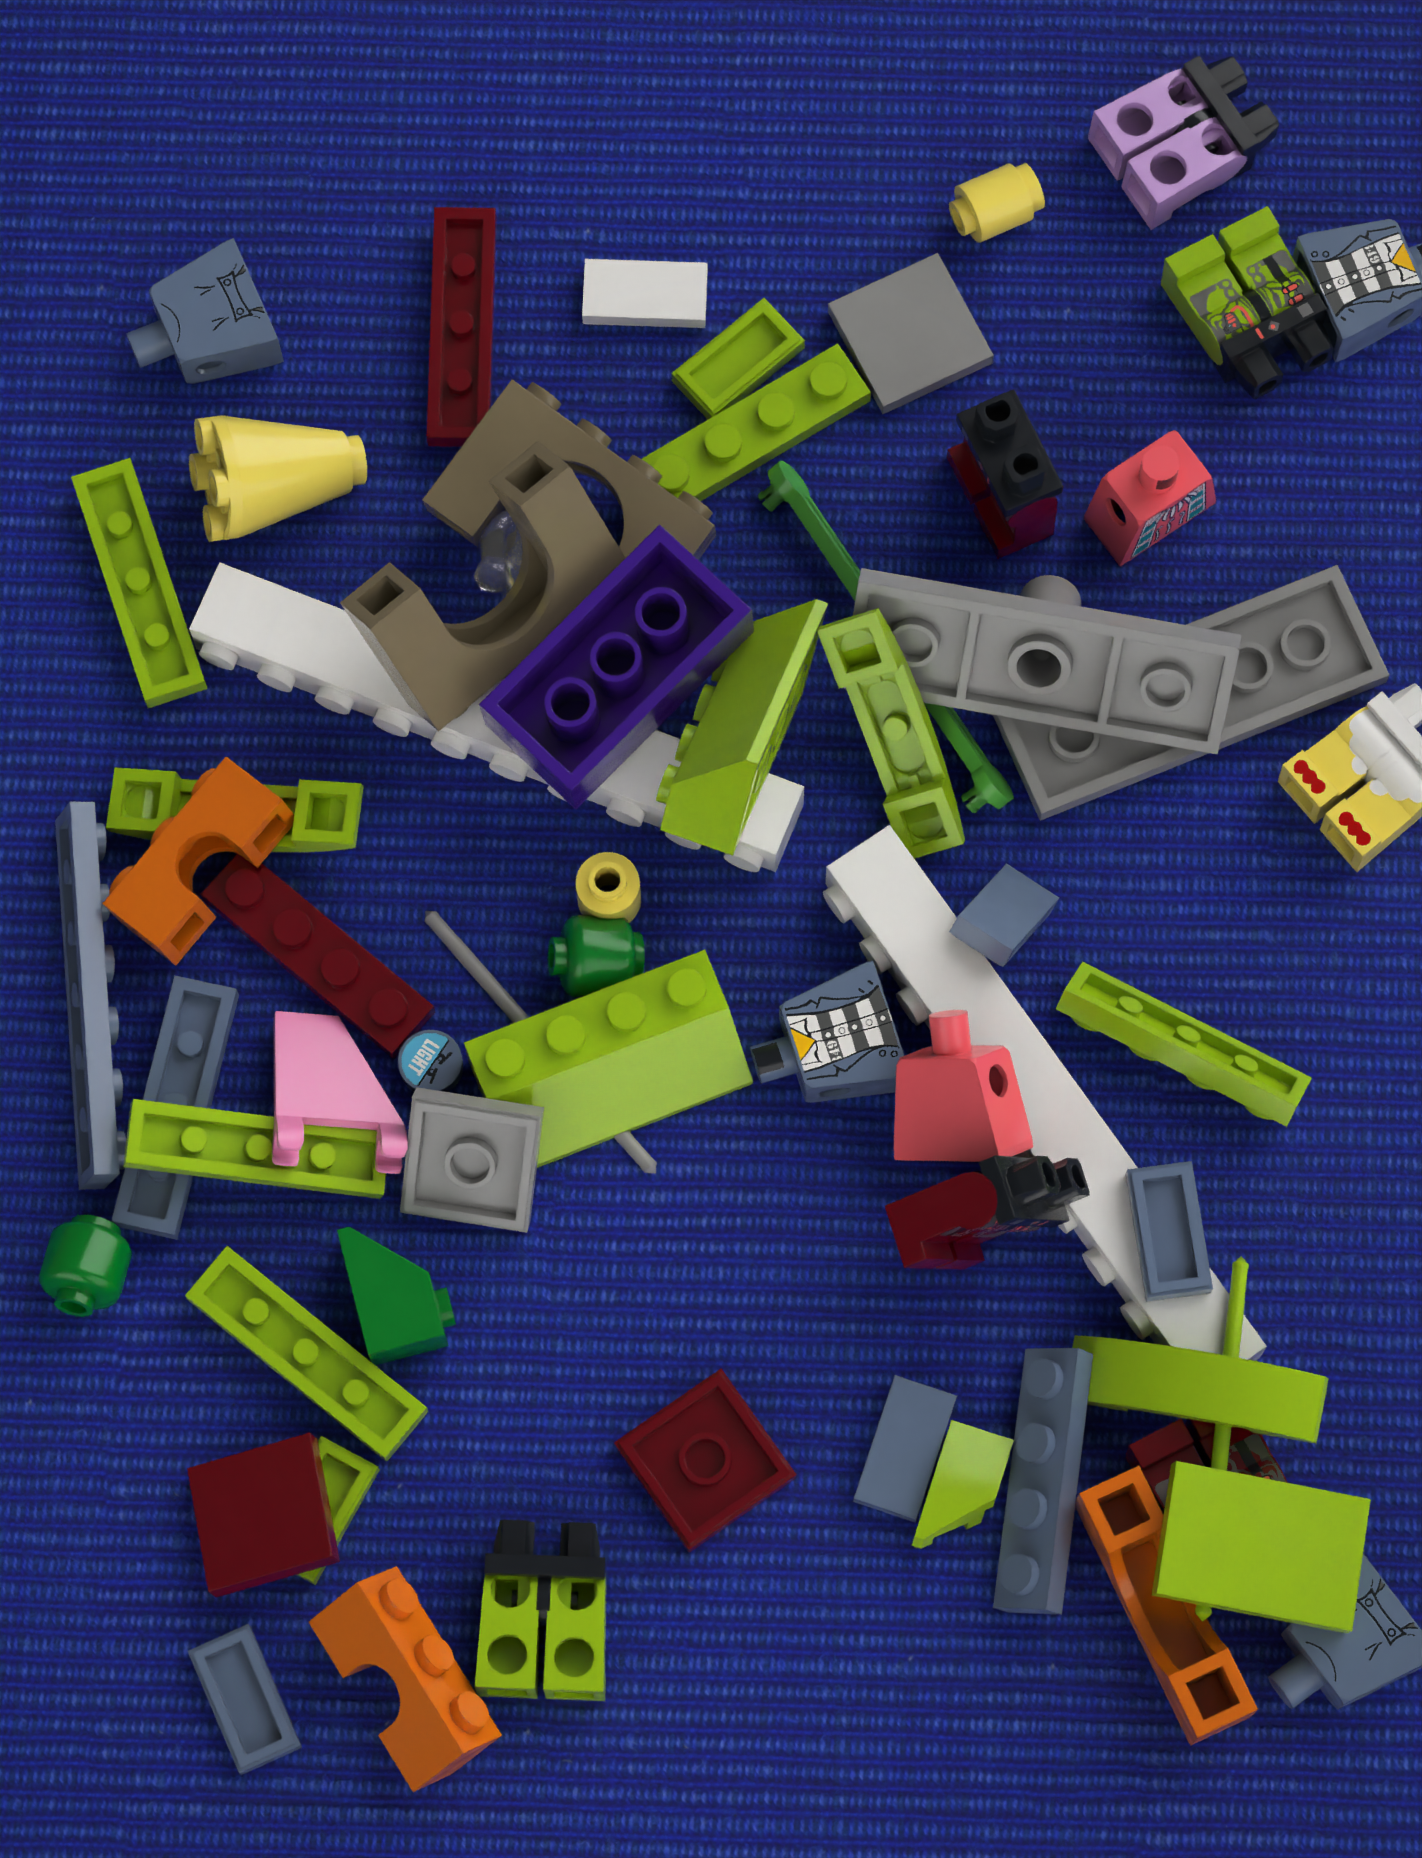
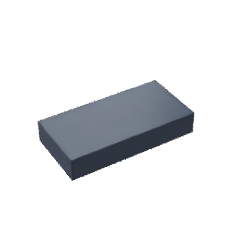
M1006 863L958 915L949 932L994 963L1004 967L1051 914L1059 897Z
M1192 1161L1127 1169L1125 1176L1146 1302L1211 1293L1213 1285Z
M897 1375L894 1376L853 1502L916 1523L957 1395Z
M249 1624L188 1651L240 1775L302 1748Z

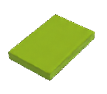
M1175 1461L1171 1464L1151 1596L1341 1633L1352 1632L1371 1499Z

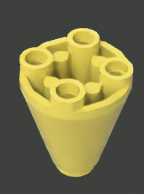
M229 416L195 419L194 432L199 453L190 454L189 471L194 490H205L208 505L203 507V523L209 542L243 537L350 493L353 486L366 483L367 460L364 445L359 435L346 436L343 431Z

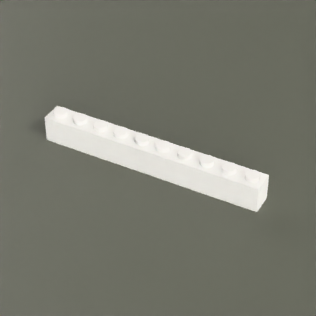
M219 562L189 628L195 647L200 650L199 655L204 660L227 670H233L237 664L258 673L257 678L261 682L283 692H291L294 686L315 694V701L331 711L349 714L351 709L372 716L374 717L373 723L377 727L393 735L406 737L410 731L432 740L431 745L436 750L450 757L465 759L467 754L486 760L490 762L489 767L491 770L507 779L522 782L527 776L548 784L485 725L479 703L504 679L500 680L472 703L461 716L453 719L438 732L407 704L345 610ZM655 730L587 800L607 807L606 813L624 824L640 827L644 821L660 828L666 804L656 801V797L668 764L680 767L681 762L675 760L680 739ZM769 773L734 855L725 853L724 859L746 871L759 872L760 868L763 867L776 872L804 805V786ZM550 785L548 786L547 789H548V791H549L550 793H552L554 796H556V797H558V798H560V799L566 801V800H565L558 792H556ZM665 832V836L681 846L690 849H700L701 844Z
M888 825L826 866L825 884L828 889L823 891V896L827 904L842 923H846L850 919L865 938L859 942V945L868 962L874 961L877 973L879 974L888 970L901 988V991L896 993V998L909 1019L917 1026L925 1022L930 1029V1014L947 1010H966L968 1012L971 1045H1003L1010 1052L1033 1140V1148L1013 1157L1032 1158L1035 1156H1048L1052 1163L1065 1158H1078L1087 1181L1090 1196L1065 1205L1070 1221L1058 1225V1227L1066 1234L1074 1230L1088 1249L1082 1254V1257L1096 1280L1102 1286H1106L1110 1282L1114 1285L1126 1302L1120 1307V1310L1134 1333L1142 1340L1149 1335L1155 1344L1223 1355L1229 1293L1210 1268L1213 1285L1211 1293L1146 1302L1125 1176L1127 1169L1138 1167L986 957L949 932L957 917L892 827ZM1243 1315L1239 1358L1256 1361L1261 1357L1267 1346L1245 1315Z

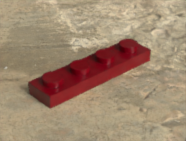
M434 207L427 410L428 446L462 447L491 408L496 208Z
M236 854L201 893V897L206 904L393 1060L399 1054L404 1042L413 1034L419 1032L434 1015L435 1008L429 1001L262 863L257 868L244 857Z

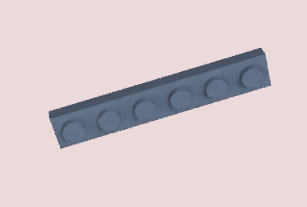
M70 801L55 820L78 1184L79 1190L105 1189L120 1174L119 1170L125 1168L123 1163L126 1146L124 1131H117L115 1107H119L122 1102L123 1079L120 1069L113 1068L111 1051V1045H115L118 1039L119 1018L116 1007L108 1006L107 983H111L114 976L115 958L112 946L104 945L103 922L108 920L110 911L102 903L110 894L108 885L100 883L99 861L104 859L106 853V830L103 823H96L95 802Z

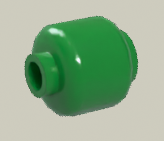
M592 915L572 916L566 920L560 937H551L549 940L547 954L550 975H560L561 984L565 992L572 997H583L643 974L645 963L643 936L641 932H633L626 918L603 919Z
M77 1215L72 1217L71 1222H65L53 1229L49 1237L38 1281L44 1292L55 1299L54 1305L57 1309L73 1316H90L93 1310L105 1309L117 1303L122 1293L132 1250L127 1240L121 1236V1230L115 1223L94 1215Z

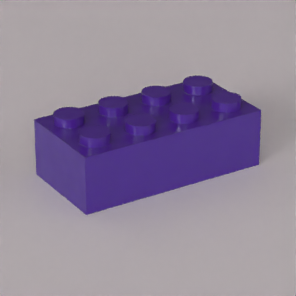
M659 524L479 703L485 725L573 808L577 809L754 632L752 609Z

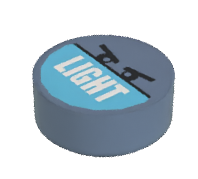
M423 1030L413 1034L404 1042L398 1056V1067L403 1082L413 1092L416 1087L450 1092L461 1079L463 1058L458 1044L448 1034L438 1030Z

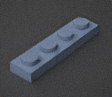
M174 975L143 1100L211 1109L239 998L236 988ZM125 1167L112 1222L120 1228L178 1240L193 1176Z
M1079 1348L1025 1349L993 1608L1008 1613L1062 1615L1093 1354Z

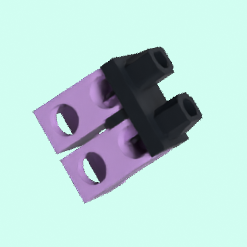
M1197 56L1183 65V69L1167 73L1095 110L1093 113L1088 139L1115 179L1118 181L1123 178L1122 189L1150 230L1169 220L1173 211L1205 191L1224 184L1234 175L1237 177L1250 170L1256 152L1276 137L1279 122L1267 104L1259 102L1239 113L1230 101L1244 93L1248 84L1245 72L1233 56L1210 63L1207 66L1201 57Z

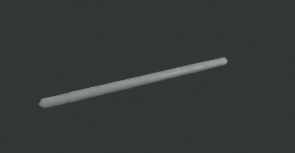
M425 911L424 922L435 932L513 1023L529 1018L474 953L441 918L438 912ZM630 1131L614 1136V1139L626 1150L644 1173L656 1174L657 1162L634 1138Z

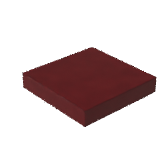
M722 1369L713 1373L614 1442V1446L689 1553L789 1484L797 1476Z
M310 1432L187 1468L208 1592L213 1596L220 1597L340 1562L318 1439Z

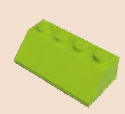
M815 599L753 621L754 632L712 673L711 680L717 682L716 687L708 684L704 685L693 716V720L700 723L698 727L687 723L679 741L675 760L681 762L680 767L668 764L658 789L656 801L666 804L660 827L661 831L732 856L734 855L803 695L819 639L817 629L823 624L828 603Z
M705 950L464 1042L468 1062L483 1098L544 1107L537 1168L613 1139L614 1136L622 1132L634 1131L753 1084L729 1006Z

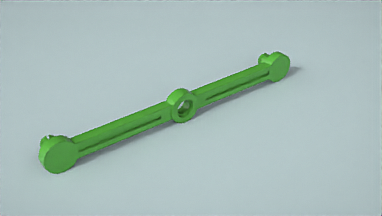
M779 461L768 470L771 485L758 494L760 501L765 499L762 504L771 512L783 501L790 504L855 601L860 569L810 497L809 490L802 478L789 464ZM924 703L971 773L974 787L961 795L963 803L969 801L965 806L972 813H976L986 803L1001 809L1013 800L1014 795L1009 784L1002 774L991 765L954 708Z

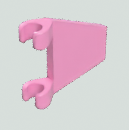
M275 1011L273 1018L274 1129L272 1162L275 1165L281 1166L298 1165L299 1150H301L304 1142L303 1125L377 1130L375 1170L380 1173L400 1174L403 1167L402 1158L405 1157L408 1149L405 1124L340 1017Z

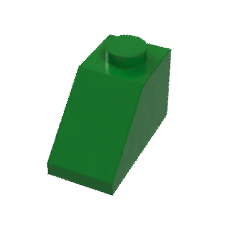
M351 1227L338 1229L337 1233L371 1362L376 1366L449 1346L444 1328L456 1325L447 1287L434 1290L428 1271Z

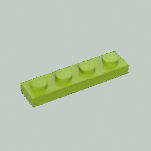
M837 343L643 457L642 460L662 475L658 485L676 498L679 497L682 491H685L699 501H702L867 404L871 400V391Z
M131 458L72 476L71 479L147 708L208 689Z
M1083 961L1064 989L1056 1007V1010L1070 1016L1080 1027L1089 1031L1101 1032L1127 1045L1137 1056L1149 1061H1158L1186 1075L1188 1080L1194 1085L1206 1090H1215L1243 1104L1251 1114L1262 1119L1274 1120L1286 1127L1312 1077Z
M133 1099L130 1104L123 1167L381 1199L384 1195L386 1173H380L375 1170L377 1130L303 1125L304 1142L301 1150H299L298 1165L281 1166L275 1165L272 1162L273 1116Z
M228 1246L224 1248L185 1295L190 1303L386 1462L429 1412L424 1404Z

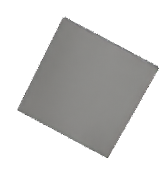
M938 253L828 303V313L882 414L993 364L994 355Z
M416 1087L411 1103L408 1149L405 1159L400 1213L527 1233L531 1221L544 1107Z

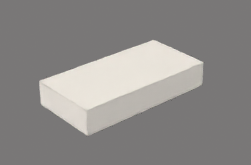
M585 259L583 324L705 328L708 263Z

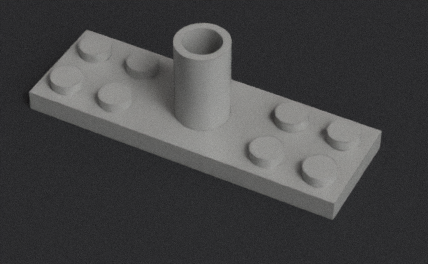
M861 568L853 616L879 608L903 652L924 703L1218 754L1242 635L1081 607V596L1076 587L1068 580L1054 575L1039 576L1030 580L1021 590L1020 596Z

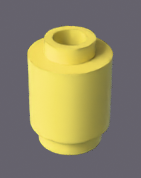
M1008 163L959 184L954 189L955 200L949 202L950 214L959 233L962 236L970 234L978 243L1033 220L1034 212L1045 207L1041 185L1034 171L1027 163L1016 167Z
M602 852L588 858L579 868L576 876V892L579 910L582 915H592L603 919L626 918L629 923L636 917L641 906L640 879L636 867L629 859L618 853ZM607 885L617 886L615 890L610 892H604L599 889Z

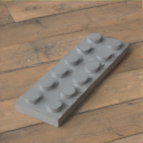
M1338 565L1186 624L1242 635L1219 749L1387 682L1389 677L1387 668ZM993 715L1040 821L1209 754Z

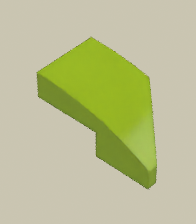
M951 1420L912 1546L922 1549L931 1545L933 1539L939 1535L963 1525L965 1529H969L982 1522L985 1510L994 1506L1014 1442L1013 1439Z

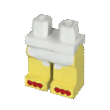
M1415 683L1393 694L1390 698L1383 691L1367 703V706L1352 714L1305 752L1301 750L1285 762L1281 768L1278 783L1314 824L1323 818L1320 831L1356 872L1422 817V736L1416 730L1422 724V689Z

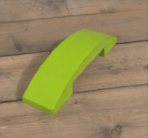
M879 608L819 626L817 633L838 688L846 687L887 795L883 807L892 829L914 859L964 844L965 836L955 795L934 728L903 652Z
M115 767L106 829L113 833L151 840L158 826L166 819L175 817L190 800L192 789L197 780L181 779L176 771ZM299 779L298 787L263 784L279 796L294 814L293 826L271 852H325L356 848L364 789L361 783Z
M1074 1336L1072 1348H1079L1093 1354L1087 1405L1128 1412V1409L1221 1424L1244 1428L1256 1434L1317 1444L1329 1380L1326 1376L1186 1348L1104 1337Z

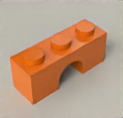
M225 757L216 768H211L200 776L192 789L190 800L175 817L166 819L158 826L151 838V846L134 866L126 867L117 875L111 884L110 895L102 903L120 923L175 966L216 919L214 913L193 892V876L200 863L212 854L233 852L241 855L258 868L293 826L294 814L286 803L228 757Z
M397 1566L358 1581L309 1621L310 1626L342 1678L376 1665L385 1670L395 1682L400 1697L399 1713L396 1720L378 1736L413 1792L453 1774L502 1736L489 1715L486 1704L474 1691L454 1659L450 1646L441 1638L420 1604L415 1590L405 1580Z

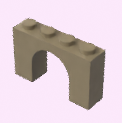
M514 380L509 382L422 499L428 512L478 547L505 511L504 505L490 485L489 480L538 441L567 463L574 473L595 479L614 495L624 516V529L619 548L625 558L659 524L698 560L716 537L715 525L708 521L713 512L706 505L685 491H682L679 497L676 498L658 485L662 475L635 455H632L626 462L607 448L612 442L608 435L583 418L577 425L557 412L562 404L552 394L533 382L530 383L527 389Z
M538 441L489 480L490 485L519 530L523 548L522 563L517 579L506 597L495 608L469 622L459 624L443 623L421 588L390 562L340 602L407 704L438 732L453 719L461 716L472 703L500 680L506 678L625 559L571 467Z

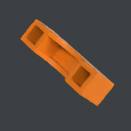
M1140 1466L1134 1467L1079 1493L1075 1502V1508L1190 1746L1250 1718L1258 1708L1229 1648L1217 1636L1209 1621L1206 1619L1202 1622L1195 1614L1196 1604L1151 1596L1164 1515Z

